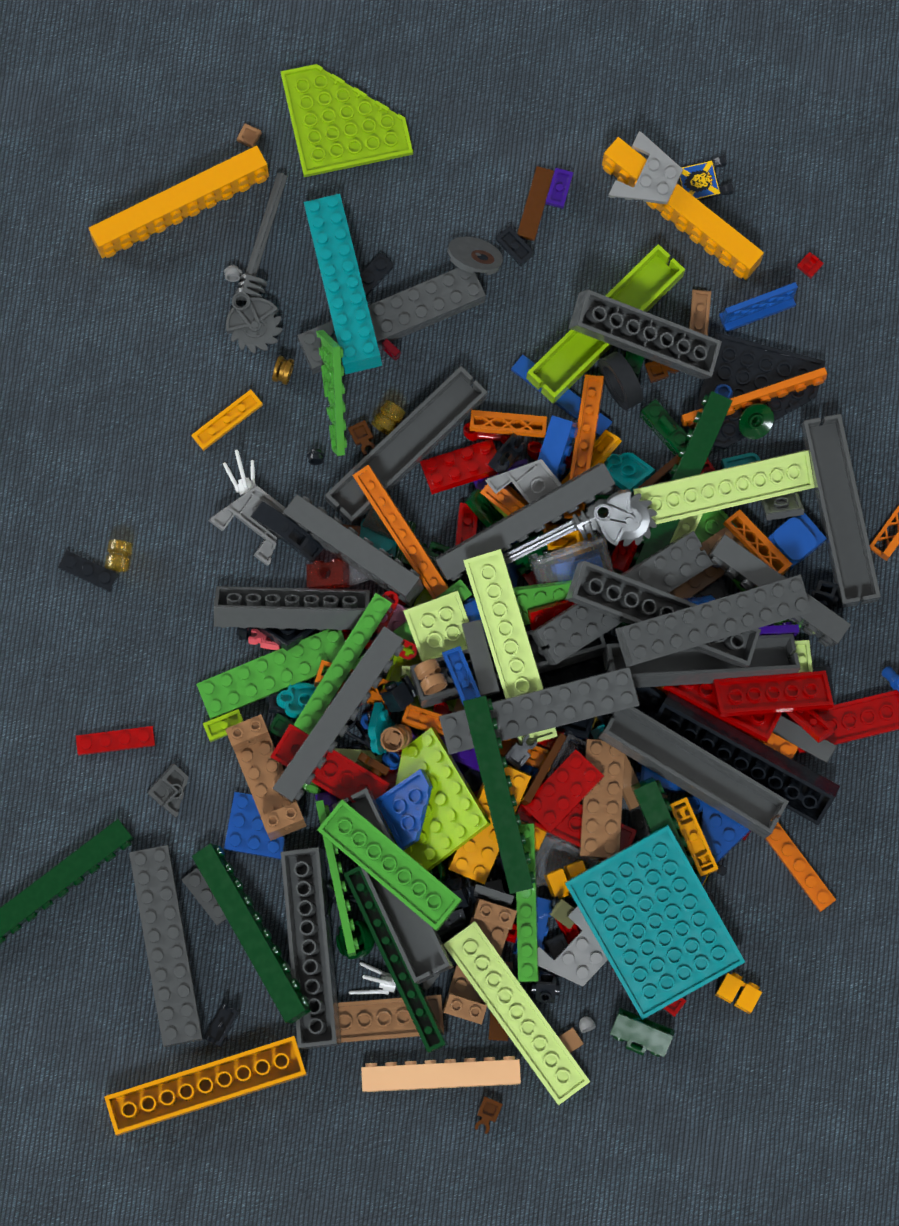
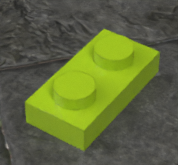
M239 709L207 721L203 723L209 741L212 742L227 736L225 729L243 722Z

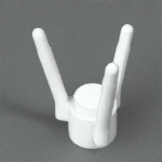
M235 450L241 479L238 480L239 484L227 463L224 462L223 466L235 487L236 493L242 496L256 486L254 460H251L250 481L249 478L245 477L239 451Z
M364 962L359 963L361 966L382 975L381 979L363 975L362 978L380 983L379 988L383 989L353 990L348 992L350 995H388L389 992L394 993L396 984L390 973Z

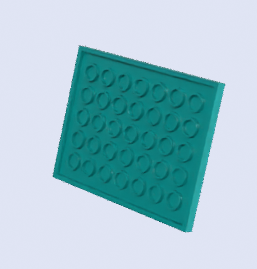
M668 825L565 882L642 1020L745 963Z

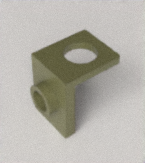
M560 898L550 910L549 915L553 916L568 929L574 925V922L568 917V914L574 908Z

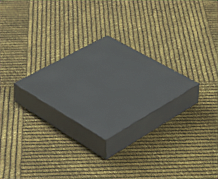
M798 492L759 500L766 520L804 515V508Z
M476 884L474 896L507 907H511L514 899L512 895Z

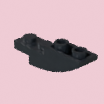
M263 501L260 502L250 516L311 563L315 561L324 548L308 532Z

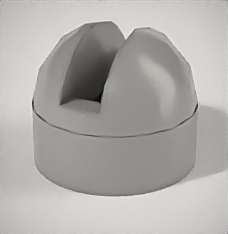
M583 1017L579 1021L581 1033L589 1032L596 1027L590 1017Z

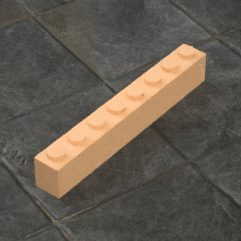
M505 1056L503 1060L497 1061L495 1057H485L484 1061L477 1062L476 1058H465L464 1062L457 1063L456 1059H445L444 1063L437 1064L436 1060H425V1064H417V1061H406L405 1065H397V1062H386L385 1066H377V1063H366L365 1067H361L362 1092L521 1084L520 1059L515 1060V1056Z

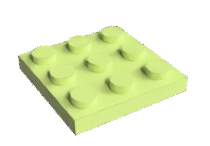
M458 591L403 610L421 662L443 657L442 652L458 646L461 647L462 651L468 649L462 624L468 623L469 620Z

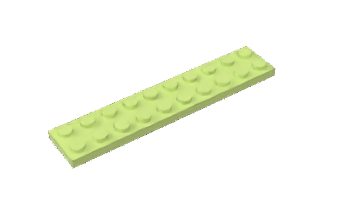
M804 450L633 489L634 495L641 493L640 500L652 501V504L648 507L657 512V515L652 516L656 524L815 487L809 450Z
M502 549L463 560L505 699L544 689ZM556 727L531 733L526 742L532 744L535 740L541 742L558 737ZM525 735L517 737L520 745L523 743Z
M475 921L443 944L558 1105L590 1082Z

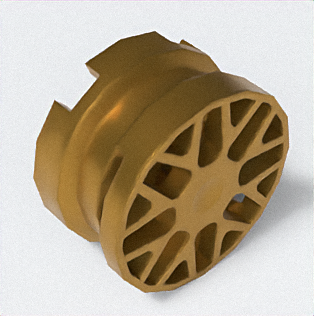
M279 356L273 371L272 381H281L282 384L288 385L294 364H292L294 360H287L283 356Z

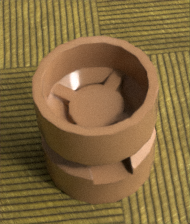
M436 659L426 660L414 668L417 679L422 680L420 686L425 695L435 694L447 686L446 679L440 673L441 668Z
M397 724L386 728L380 737L382 747L388 752H397L404 749L413 740L412 731L405 724Z

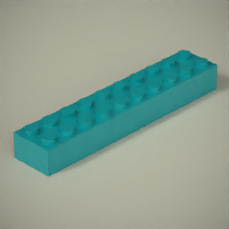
M336 194L304 202L329 310L338 345L343 349V358L341 359L345 375L382 366L341 195Z

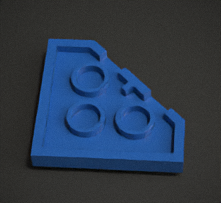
M419 769L375 799L397 845L402 850L407 849L419 841L433 787L424 769Z
M234 792L224 850L281 859V852H283L285 844L283 836L270 841L253 796L251 794Z
M703 802L702 832L715 862L718 863L751 830Z

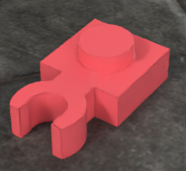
M251 629V636L248 637L249 644L256 645L260 643V648L280 649L281 646L258 629Z

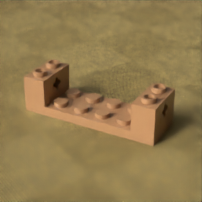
M260 714L226 728V733L270 841L306 827L297 801L295 800L292 803L273 790L284 769L281 763L270 757L275 747L262 715Z
M477 897L469 924L474 921L477 923L501 957L508 931L512 929L517 910ZM456 964L442 1011L446 1014L482 1025L487 1005Z

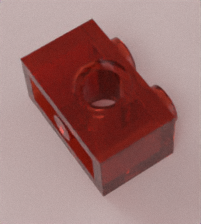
M332 559L331 562L324 563V561H313V564H306L308 588L336 589L349 587V564L343 562L342 559ZM330 570V576L325 578L326 572Z

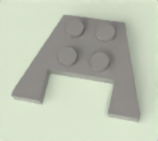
M639 131L632 149L649 156L634 187L615 180L608 197L668 204L683 169Z
M542 459L485 480L495 494L512 482L528 503L562 485Z
M255 486L212 516L208 521L223 531L235 516L264 539L253 556L268 566L272 559L271 556L276 546L277 537L250 516L261 501L283 515L286 508L260 487Z
M576 906L568 914V917L582 931L555 960L538 946V966L584 986L608 959L580 909Z

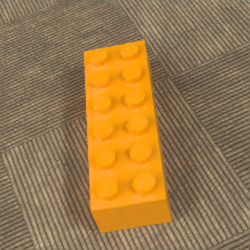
M507 765L504 771L506 776L510 775L512 787H509L510 795H515L517 806H514V811L516 813L531 776L526 772ZM482 783L476 798L491 824L452 853L447 868L485 885L498 855L499 847Z

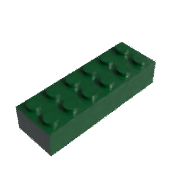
M653 777L631 785L651 834L668 825L690 865H695L691 853L685 851L687 843L681 833L678 834L677 829H680L676 818L670 816L669 812L672 811L669 801L662 797V793L665 792L659 780L655 781ZM693 869L699 881L702 883L703 881L701 879L699 872L697 871V869Z

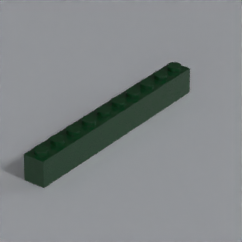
M713 391L709 395L705 394L701 405H703L702 411L697 412L693 420L696 423L693 430L690 429L686 436V440H688L686 447L682 446L678 457H680L678 465L674 464L670 472L673 475L671 481L701 473L733 400ZM680 519L656 524V528L650 527L651 536L648 539L643 535L640 543L642 544L640 551L636 550L632 559L634 562L633 567L670 544Z
M486 695L463 700L510 894L532 889V883H536L534 872H529L528 864L531 863L529 852H524L523 845L526 844L524 833L519 832L518 826L522 825L520 815L515 814L514 806H517L515 795H510L509 787H512L510 775L506 776L504 768H507L505 756L501 757L499 749L503 748L501 738H496L495 730L498 729L496 718H491L490 710H493L491 698L487 699Z
M119 819L0 908V945L6 941L5 937L10 933L15 934L21 930L23 923L33 921L38 916L37 913L43 909L45 911L54 904L52 901L59 897L61 899L69 893L68 889L73 885L77 887L83 883L86 875L96 873L101 868L100 865L105 861L107 863L112 861L116 857L115 853L121 849L124 851L132 845L131 841L134 839Z
M210 843L192 855V858L284 1021L293 1024L311 1012L310 1002L299 990L301 988L299 982L291 976V968L287 962L282 960L280 956L282 953L279 947L273 944L270 931L262 925L263 919L253 909L251 898L245 895L242 882L238 878L236 879L233 874L234 868L224 858V850L220 846Z
M358 866L344 873L345 879L427 1052L431 1053L448 1045L420 984L414 983L361 867Z

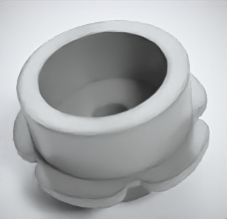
M230 265L224 269L226 280L230 282L240 280L242 270L237 266Z

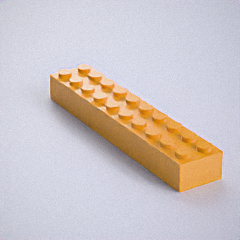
M617 137L604 152L602 166L606 173L613 174L617 177L618 181L634 187L647 159L632 149L621 138ZM676 185L668 204L646 202L650 208H656L661 212L660 214L667 221L671 220L679 231H685L690 235L689 237L694 243H700L708 254L715 255L723 266H729L734 270L733 273L737 277L747 280L760 265L764 252L680 185Z
M255 146L89 227L91 238L101 258H110L121 249L126 250L139 240H147L151 234L161 233L172 224L177 225L188 216H196L202 209L212 208L217 202L228 200L239 191H247L251 185L265 182L269 177L268 165L258 146Z
M292 1036L104 1096L115 1135L119 1136L288 1082L307 1074L296 1038Z

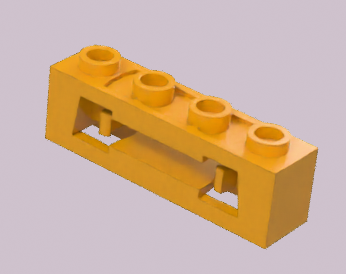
M687 797L670 804L672 808L671 813L678 822L679 831L687 843V849L692 855L695 868L700 876L703 877L717 871L718 866Z

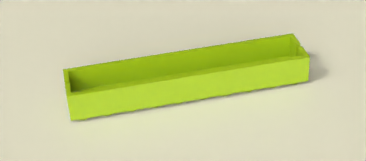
M658 244L606 297L648 312L684 276L685 268L674 258L668 266L670 254ZM570 330L527 372L526 379L538 390L542 388L541 393L554 404L613 345Z

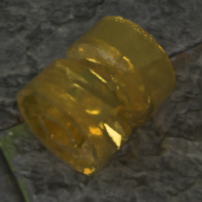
M385 400L380 408L381 413L375 415L371 424L382 433L389 435L397 427L396 423H400L406 413L395 403Z
M109 540L107 548L109 555L106 556L104 567L119 572L129 571L130 559L128 557L132 554L133 544L122 540Z

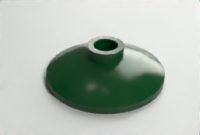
M757 403L750 405L742 412L739 418L738 425L741 434L753 440L762 438L771 430L774 423V414L765 404Z

